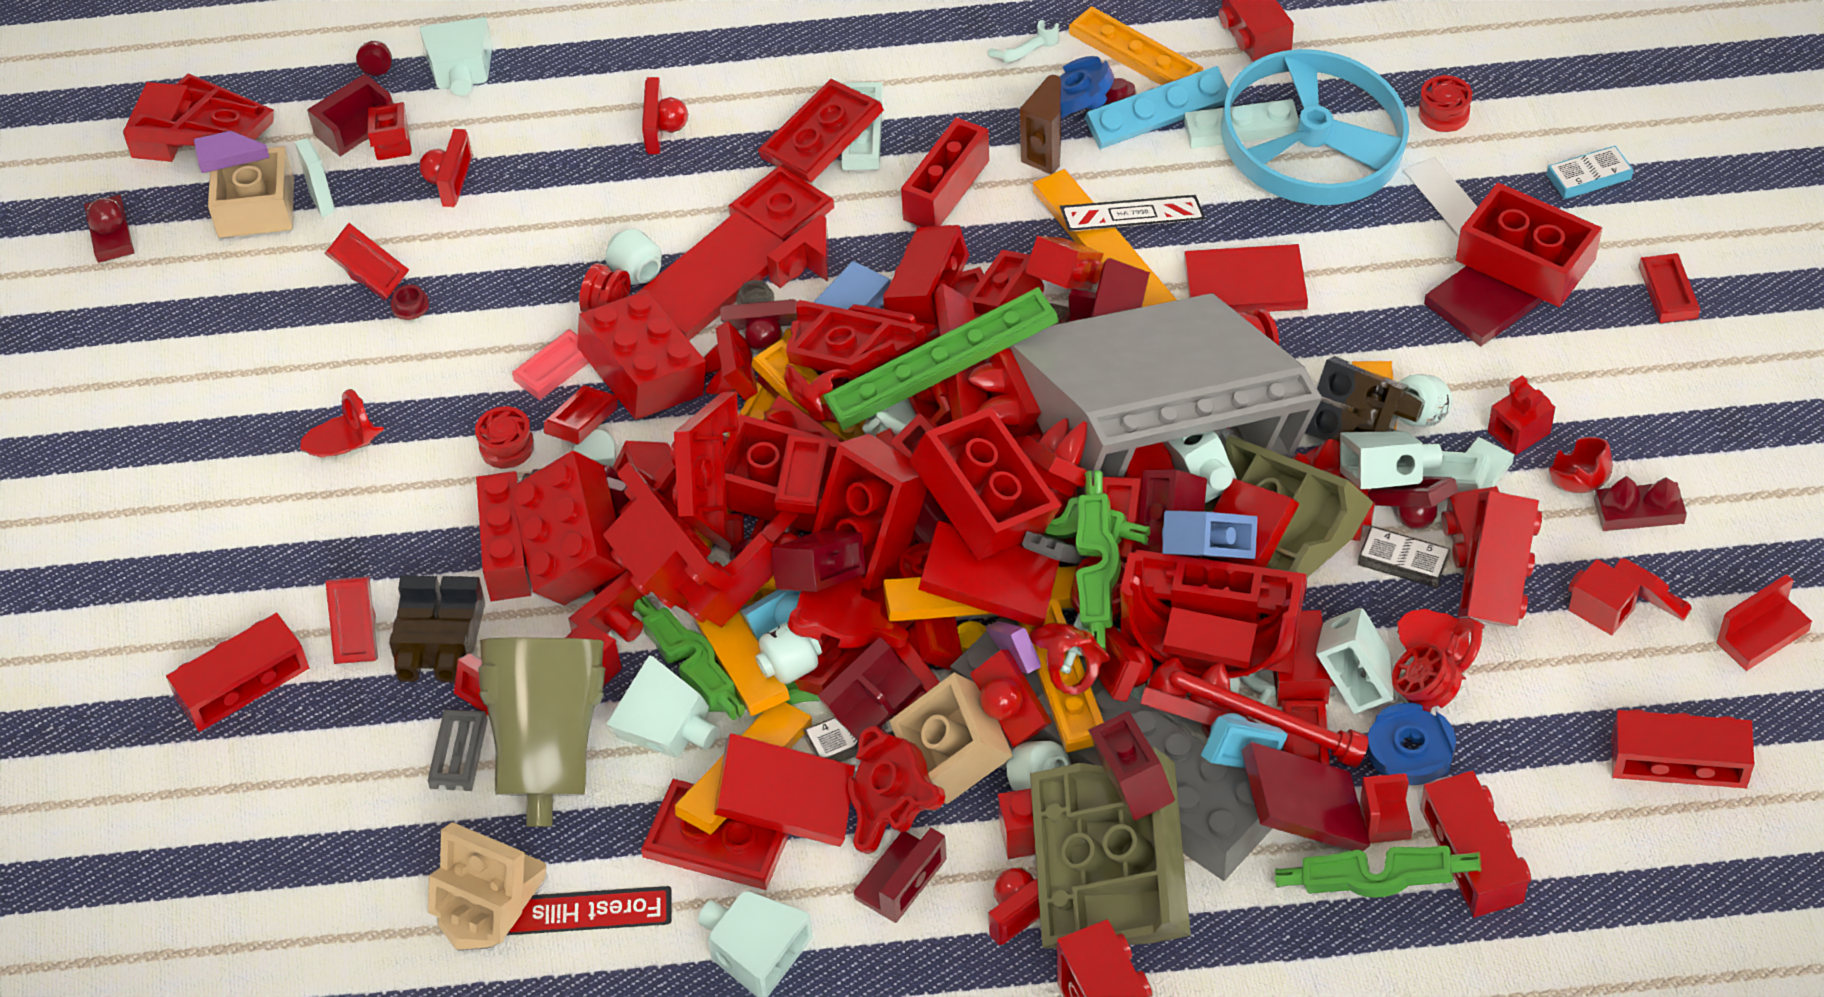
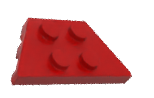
M799 300L796 303L798 316L796 321H792L790 329L792 336L788 339L786 354L790 364L825 372L833 369H847L857 377L923 343L927 336L923 325Z

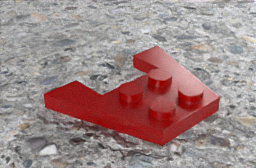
M188 73L175 85L188 86L192 101L196 104L176 122L140 114L126 127V141L195 146L194 139L227 131H233L256 140L273 123L274 109Z
M737 391L720 393L675 430L674 442L670 450L671 460L676 468L673 502L676 508H678V517L728 554L732 546L744 540L743 516L741 514H727L723 433L737 432L739 430Z

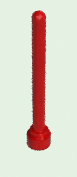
M1175 670L1169 676V682L1173 687L1331 749V754L1337 756V761L1356 768L1365 756L1368 747L1367 735L1349 729L1347 732L1342 730L1338 733L1181 670Z

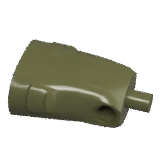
M532 637L487 638L480 640L482 665L478 667L481 690L479 695L483 703L488 707L495 743V795L527 796L526 827H553V796L585 795L586 751L594 708L599 705L604 696L605 668L602 666L604 641Z

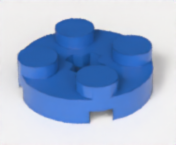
M1087 56L1071 61L1062 67L1065 73L1059 76L1061 78V118L1085 108L1090 110L1097 109L1106 102L1107 97L1105 94L1114 82V73L1106 60L1102 63L1098 56Z
M1400 703L1383 709L1376 716V721L1369 728L1367 734V755L1371 764L1382 775L1405 773L1408 777V785H1422L1435 781L1450 771L1456 737L1451 724L1443 715L1437 711L1436 716L1430 712L1423 711V705ZM1405 738H1410L1413 743L1422 744L1415 750L1403 747Z

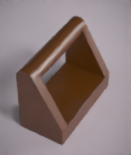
M1049 75L1020 107L1021 162L1048 174L1055 173L1060 167L1061 78L1058 75Z

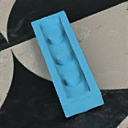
M1218 66L1088 111L1085 121L1100 150L1184 120L1186 112L1210 110L1223 106L1229 88Z

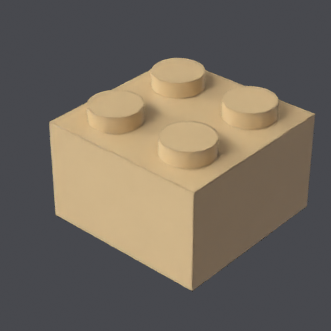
M285 146L267 148L270 158L210 171L208 208L218 238L292 230L294 175Z
M952 673L889 721L895 737L904 738L916 744L922 751L927 763L929 778L933 784L944 789L946 795L944 803L946 804L953 801L1013 757L999 722L989 717L982 710L979 701L981 692L975 682L956 673Z

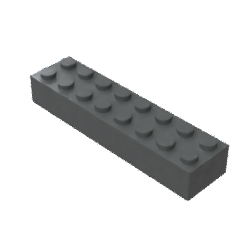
M1001 617L997 620L1019 626L1018 621ZM987 631L950 666L951 674L956 673L974 682L970 673L1000 651ZM1082 663L1084 671L1086 672V665ZM1036 670L1029 674L1022 672L1052 721L1050 725L1027 742L1053 741L1063 747ZM1097 677L1091 689L1103 721L1105 722L1124 712L1130 711L1151 747H1156L1175 762L1183 854L1225 881L1273 829L1262 826L1259 823L1247 771L1238 767L1210 763L1201 756L1206 744L1150 707L1140 704L1141 701L1132 695H1129L1127 702L1113 699ZM1095 746L1067 753L1071 764L1085 763L1102 766Z

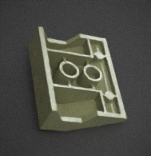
M1231 435L1225 441L1227 457L1237 480L1291 497L1299 503L1266 568L1305 573L1308 578L1353 539L1373 501L1349 480ZM1221 495L1205 503L1204 512H1213Z
M1152 747L1163 766L1175 801L1136 821L1133 820L1103 766L1076 763L1030 773L1042 947L1046 949L1057 948L1058 938L1106 919L1109 920L1116 934L1122 933L1125 936L1129 945L1151 944L1191 936L1175 762L1156 747Z

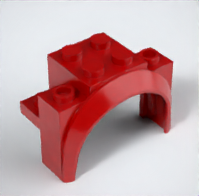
M671 456L653 476L630 462H627L617 473L627 486L624 493L630 501L619 511L621 516L603 534L613 548L610 551L612 558L623 568L630 570L633 575L629 580L643 594L649 595L652 592L668 608L672 609L676 605L690 613L701 623L709 620L723 628L739 609L774 576L771 548L778 545L760 532L734 560L724 567L717 561L711 563L707 557L712 551L694 528L678 517V508H676L673 502L676 468L672 463Z
M1136 550L1135 553L1128 552L1120 588L1121 635L1129 645H1137L1143 648L1161 663H1165L1174 657L1179 658L1186 673L1201 677L1209 668L1217 663L1162 652L1172 607L1254 623L1258 625L1249 668L1245 669L1224 664L1229 678L1249 677V674L1263 670L1293 674L1307 574ZM1157 598L1171 600V609ZM1261 613L1272 614L1262 620H1259Z

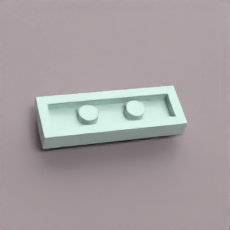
M846 82V86L880 101L883 107V82ZM882 113L842 152L843 170H879Z
M1293 99L1230 107L1233 128L1241 142L1279 138L1297 130L1299 118ZM1223 108L1185 113L1184 124L1191 149L1224 145L1221 137Z

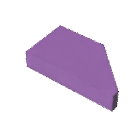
M233 131L194 139L201 173L270 158L266 144Z
M1001 621L985 627L1000 650L1009 649L1022 672L1029 674L1041 667L1039 657L1025 628Z

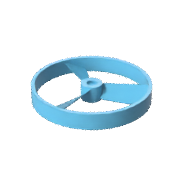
M1311 49L1281 51L1262 57L1249 64L1231 83L1221 117V137L1224 147L1232 162L1249 180L1279 197L1312 205L1350 203L1370 196L1380 190L1392 179L1398 170L1409 135V121L1405 106L1393 87L1371 68L1349 57ZM1290 72L1304 108L1300 114L1297 130L1246 149L1233 128L1230 115L1232 103L1245 88L1257 80L1277 73ZM1317 72L1342 78L1373 96L1391 117L1397 137L1334 120L1332 113L1328 109L1319 106ZM1300 141L1309 147H1320L1325 144L1377 171L1355 181L1325 184L1298 180L1281 174L1265 164Z

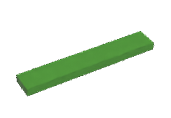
M1039 287L824 394L825 402L843 431L875 415L877 412H881L1058 323L1057 313Z

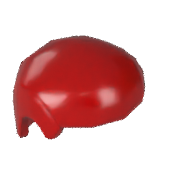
M1583 437L1576 440L1572 453L1565 455L1561 450H1558L1554 463L1549 467L1552 482L1559 489L1570 493H1587L1602 487L1609 481L1613 469L1608 441L1598 437Z

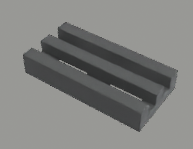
M1026 531L1022 543L1025 549L1058 561L1076 565L1090 557L1080 555L1075 544Z
M444 709L427 780L430 789H439V785H445L447 790H456V786H462L464 791L473 790L488 722L486 712ZM454 721H460L449 772L442 773ZM472 721L474 725L463 774H459L470 722Z

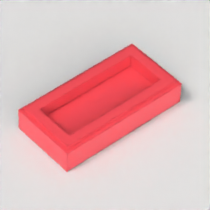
M568 329L512 372L514 382L540 401L589 363L577 348L578 335Z

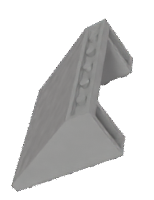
M1213 293L1052 325L1008 347L1011 348L1041 410V414L1036 421L1043 435L1049 428L1064 418L1069 420V432L1083 421L1087 422L1086 445L1079 465L1088 471L1091 470L1093 477L1094 470H1098L1103 473V477L1123 478L1137 447L1232 426H1238L1245 441L1286 457H1291L1294 455L1322 399L1304 365ZM1086 483L1083 488L1078 486L1077 498L1081 495H1086Z

